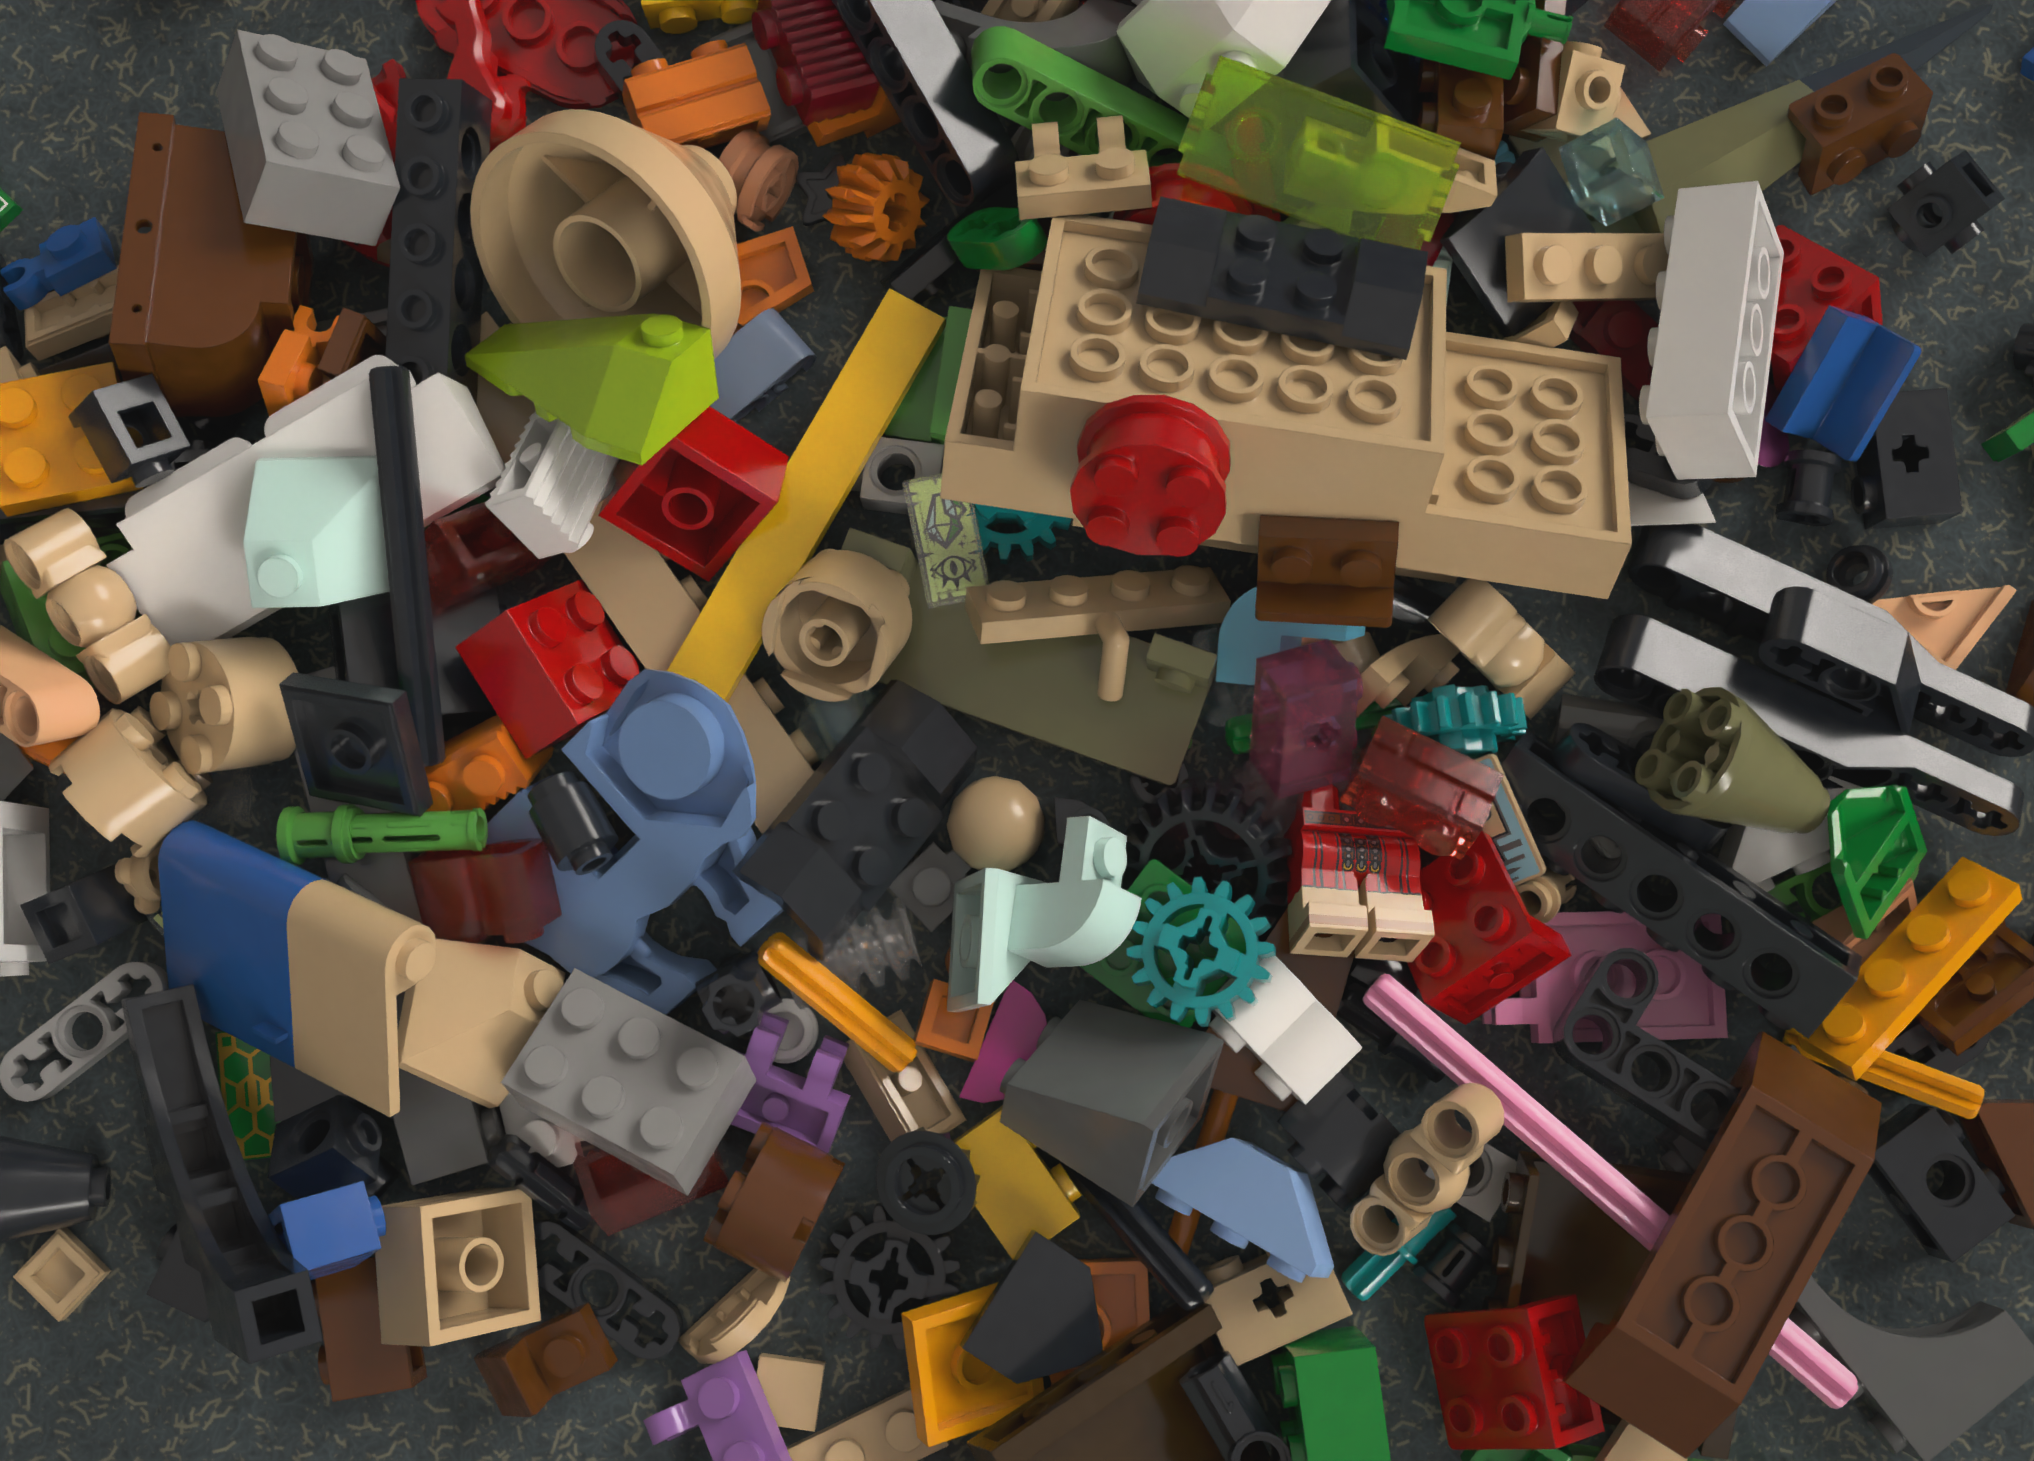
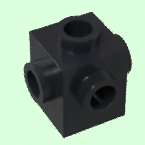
M1965 150L1937 170L1929 161L1897 186L1904 196L1887 208V210L1895 219L1892 222V228L1899 240L1913 251L1919 249L1927 258L1943 245L1953 254L1983 232L1985 229L1978 222V219L2005 198Z

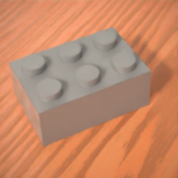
M237 29L216 93L244 223L376 246L399 192L400 185L366 59L355 57L339 49L325 50L290 42L274 34L260 35Z
M574 968L501 1083L523 1108L688 1196L757 1080L744 1055Z

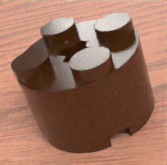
M763 1121L745 1155L747 1159L740 1172L736 1170L718 1203L717 1207L719 1209L703 1241L739 1261L786 1283L846 1163Z

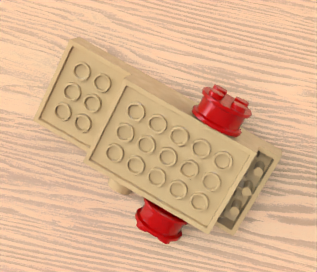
M1171 163L1148 167L1151 181L1152 208L1114 211L1113 219L1083 214L1052 217L1042 271L1018 267L1003 271L981 269L945 437L940 499L1072 518V526L1084 527L1087 536L1099 545L1109 546L1136 555H1171L1176 557L1192 554L1198 545L1258 554L1260 515L1399 522L1395 575L1454 584L1457 577L1595 598H1609L1632 545L1620 357L1446 332L1447 269L1426 266L1422 300L1407 360L1136 304L1148 243L1160 196L1224 209L1230 212L1252 215V207L1235 180L1225 176L1220 171L1195 163Z

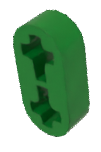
M984 208L962 219L947 235V239L963 267L1001 271L1019 267L1032 260L1042 252L1048 242V237L1038 219L1020 220L1019 208Z

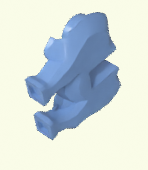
M644 669L628 681L607 713L590 720L561 749L633 831L635 836L619 851L614 846L610 850L612 853L610 861L593 872L576 875L574 870H558L529 816V810L532 806L527 796L537 784L543 781L541 780L528 786L526 789L520 790L487 823L488 838L486 846L482 848V851L461 850L457 854L459 881L469 896L488 916L519 940L546 953L570 974L576 968L641 1003L668 1015L697 991L695 982L717 971V969L709 960L680 956L653 940L645 931L650 914L676 903L691 886H697L708 899L715 915L727 922L731 937L741 947L765 929L784 910L774 899L741 881L733 872V869L757 840L751 828L756 819L754 763L744 731L731 705L714 691L696 680L674 672Z

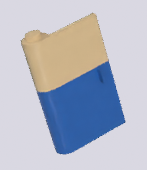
M191 820L182 822L173 828L165 837L158 857L168 989L194 984L203 1021L388 1117L400 1112L396 995L411 988L431 972L436 961L437 943L434 932L429 926L202 822Z

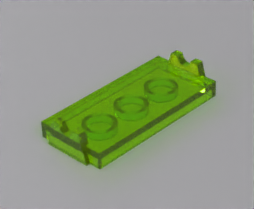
M1219 56L1213 75L1209 73L1205 75L1178 151L1183 152L1184 155L1177 174L1178 176L1315 226L1332 230L1338 234L1359 238L1358 241L1364 238L1420 250L1423 240L1431 241L1460 164L1454 163L1461 142Z

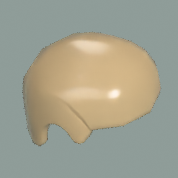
M992 776L972 782L953 800L947 822V830L953 851L971 868L977 870L996 868L1011 871L1026 863L1038 850L1044 835L1045 817L1038 798L1020 781Z

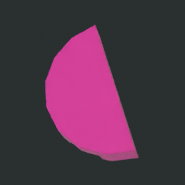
M1014 980L1007 986L982 1043L978 1060L974 1062L959 1098L981 1103L1003 1100L1005 1094L1000 1092V1085L1010 1066L1018 1058L1027 1061L1037 1050V1041L1047 1025L1045 1013L1033 994Z

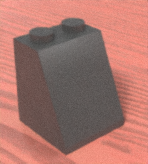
M1079 1000L1063 1019L1055 1016L1048 1022L1037 1041V1050L1027 1061L1018 1058L1006 1072L1000 1085V1092L1005 1094L1000 1123L1131 1207H1134L1202 1118L1224 1041L1211 1033Z

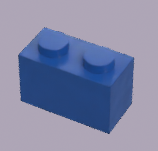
M364 1181L280 1204L268 1215L279 1238L299 1263L308 1269L310 1280L357 1266L382 1248L379 1237L386 1235V1221L381 1203L375 1195L368 1197Z

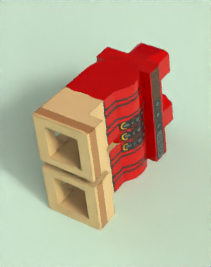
M1319 782L1305 784L1297 797L1295 819L1284 835V838L1290 839L1292 843V854L1287 857V866L1290 870V881L1287 882L1290 954L1347 958L1355 950V958L1413 962L1435 936L1432 911L1424 910L1419 878L1421 867L1420 851L1415 840L1419 834L1417 816L1402 815L1395 789L1372 787L1362 790L1356 799V811L1339 809L1338 788L1333 786V784ZM1316 933L1334 934L1327 938L1314 936ZM1381 937L1398 938L1394 942L1386 943L1379 941Z

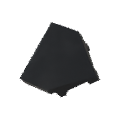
M1032 1229L959 1345L1016 1384L1083 1365L1103 1351L1090 1267Z

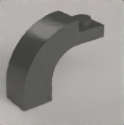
M940 0L933 2L971 70V49L974 40L982 31L988 28L1006 26L1039 41L1124 86L1136 77L1116 32L1119 23L1136 7L1113 0H1087L1076 11L1062 18L1042 22H1016L991 17ZM996 64L988 70L999 74L1006 73L1014 67L1008 64ZM1062 92L1052 93L1046 96L1045 99L1061 101L1069 95Z

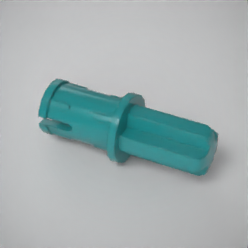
M1450 1207L1435 1212L1427 1227L1394 1254L1380 1256L1365 1250L1342 1273V1282L1355 1297L1361 1301L1368 1300L1407 1260L1416 1265L1419 1262L1416 1255L1457 1215ZM1395 1217L1391 1222L1399 1226L1397 1218Z

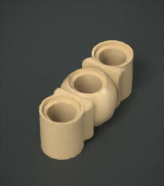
M69 508L62 509L4 541V550L10 565L19 578L32 589V594L36 600L47 594L46 611L57 631L74 646L86 648L77 654L76 657L83 663L87 675L94 686L108 701L120 704L164 678L170 672L168 653L171 646L162 633L151 624L147 614L135 619L137 606L133 593L122 577L114 570L98 565L107 556L99 548L90 527L75 511Z
M1467 578L1427 619L1498 691L1500 690L1503 694L1515 693V698L1522 697L1525 716L1530 720L1576 674L1545 643V640L1525 619L1517 613V610L1487 581Z
M1471 1082L1458 1086L1425 1111L1419 1125L1414 1129L1404 1131L1393 1140L1383 1164L1384 1174L1372 1183L1369 1195L1354 1206L1350 1215V1227L1353 1236L1362 1248L1371 1254L1380 1256L1394 1254L1427 1227L1435 1212L1451 1207L1461 1198L1470 1176L1469 1165L1481 1156L1484 1145L1500 1132L1504 1124L1503 1106L1500 1099L1491 1089L1482 1084ZM1454 1110L1466 1116L1471 1124L1472 1133L1464 1130L1457 1123ZM1419 1159L1431 1167L1435 1180L1426 1176L1421 1170ZM1384 1206L1393 1212L1399 1226L1391 1222L1387 1217Z

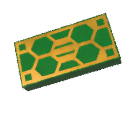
M224 1031L215 1032L220 1091L243 1160L271 1157L275 1126L279 1123L275 1122L270 1067L271 1055Z

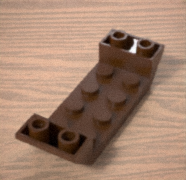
M1763 1031L1757 1034L1730 1082L1732 1086L1740 1090V1093L1610 1324L1594 1323L1562 1380L1685 1459L1741 1405L1875 1159L1882 1103Z

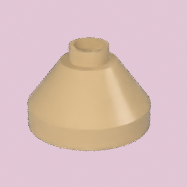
M569 109L542 116L498 145L486 157L477 173L472 189L470 205L472 235L477 256L487 282L500 306L513 324L649 313L668 314L678 317L681 321L711 329L714 359L726 348L733 336L741 308V278L734 223L737 193L728 170L712 153L695 145H680L611 115L590 110Z

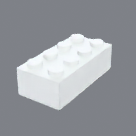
M1758 181L1678 189L1675 215L1667 216L1664 224V244L1669 257L1667 271H1660L1656 280V300L1661 313L1659 327L1651 328L1648 335V358L1653 369L1650 385H1643L1640 391V418L1644 425H1650L1655 435L1657 452L1659 456L1666 457L1677 480L1756 477L1784 251Z

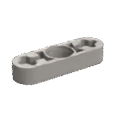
M129 962L117 967L7 1052L0 1064V1083L5 1092L16 1100L29 1102L50 1098L61 1091L129 1038L126 1022L120 1027L118 1017L125 1021L123 1008L115 1013L110 1007L101 1003L100 999L104 996L107 1003H118L132 990L128 982L130 977L135 980L149 978L152 985L147 988L145 994L168 989V977L165 970L150 962ZM86 1012L96 1015L103 1026V1035L100 1042L90 1050L78 1046L72 1035L74 1022L80 1015ZM51 1036H52V1040H53L54 1045L48 1042V1039H49ZM55 1050H58L63 1056L72 1061V1064L68 1067L66 1059H58L43 1068L40 1072L41 1079L44 1082L42 1085L38 1082L24 1084L21 1078L28 1070L24 1062L26 1058L30 1061L41 1060L48 1057Z

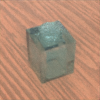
M1617 117L1558 148L1575 204L1606 227L1665 198L1647 142Z

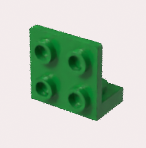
M1151 859L1127 890L1142 898L1136 921L1149 923L1154 916L1145 904L1148 898L1158 901L1161 905H1165L1170 901L1167 889L1168 884L1174 882L1184 895L1192 893V885L1157 859ZM1200 908L1180 914L1169 924L1179 927L1196 919ZM1230 917L1228 920L1229 927L1225 934L1231 948L1246 954L1244 934L1237 922ZM1131 929L1122 944L1110 955L1093 964L1080 966L1146 1017L1188 1028L1196 1020L1195 1010L1190 1009L1180 1023L1170 1018L1172 1001L1168 1000L1164 1005L1155 1009L1147 1002L1155 986L1153 984L1137 986L1133 982L1132 976L1138 970L1144 968L1143 962L1132 960L1127 956V948L1143 944V937L1133 929ZM1210 934L1205 936L1204 941L1200 945L1189 943L1186 948V953L1194 960L1193 969L1198 968L1202 959L1214 961L1218 952L1209 944ZM1158 949V963L1161 973L1168 984L1173 987L1175 982L1173 978L1177 967L1171 955ZM1224 976L1206 984L1204 992L1200 996L1215 994L1228 977Z

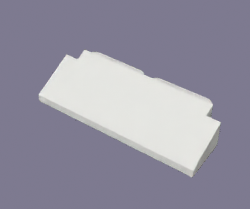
M382 355L371 356L269 416L264 426L266 437L252 445L249 441L242 438H231L129 498L125 506L126 519L116 525L133 549L106 565L126 582L135 598L137 610L141 615H148L151 624L162 633L170 646L181 642L227 639L281 609L252 608L243 540L256 460L260 458L376 456L369 372L375 367L399 365ZM409 371L424 527L496 487L495 483L502 478L500 473L506 469V466L467 386L439 372L416 385Z

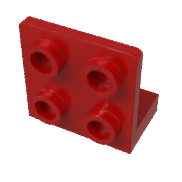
M1784 225L1775 227L1784 251L1771 353L1774 385L1779 393L1829 305L1866 316L1883 325L1879 277Z
M1476 831L1420 870L1419 878L1424 910L1432 911L1435 936L1415 960L1407 962L1424 1003L1467 1025L1572 956L1560 933L1528 913L1491 836L1484 831Z
M1576 1294L1555 1295L1514 1308L1437 1312L1425 1316L1424 1324L1448 1445L1451 1449H1558L1605 1431L1600 1405L1562 1381L1586 1339Z

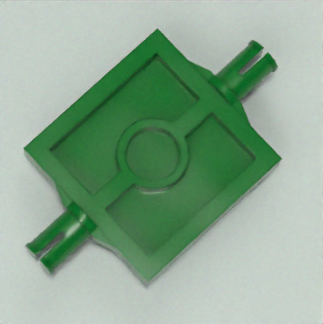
M1387 0L1390 19L1384 48L1511 80L1519 62L1521 45L1527 35L1560 42V44L1564 45L1572 27L1573 16L1536 8L1535 0Z

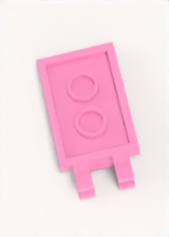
M1613 911L1557 913L1554 918L1544 924L1562 935L1572 956L1520 989V997L1506 998L1482 1014V1024H1530L1531 1043H1553V1030L1556 1022L1589 968L1598 959L1620 948H1633L1644 952L1654 962L1659 980L1655 995L1636 1026L1659 1040L1728 1038L1725 989L1712 982L1702 971V965L1681 950L1672 952L1657 944L1646 932V926L1625 911L1621 914ZM1712 913L1701 916L1703 925L1709 931L1722 934L1721 915ZM1612 964L1607 973V983L1610 989L1620 997L1630 998L1636 989V978L1633 972L1621 964ZM1579 1019L1573 1028L1574 1042H1603L1599 1026L1591 1020Z

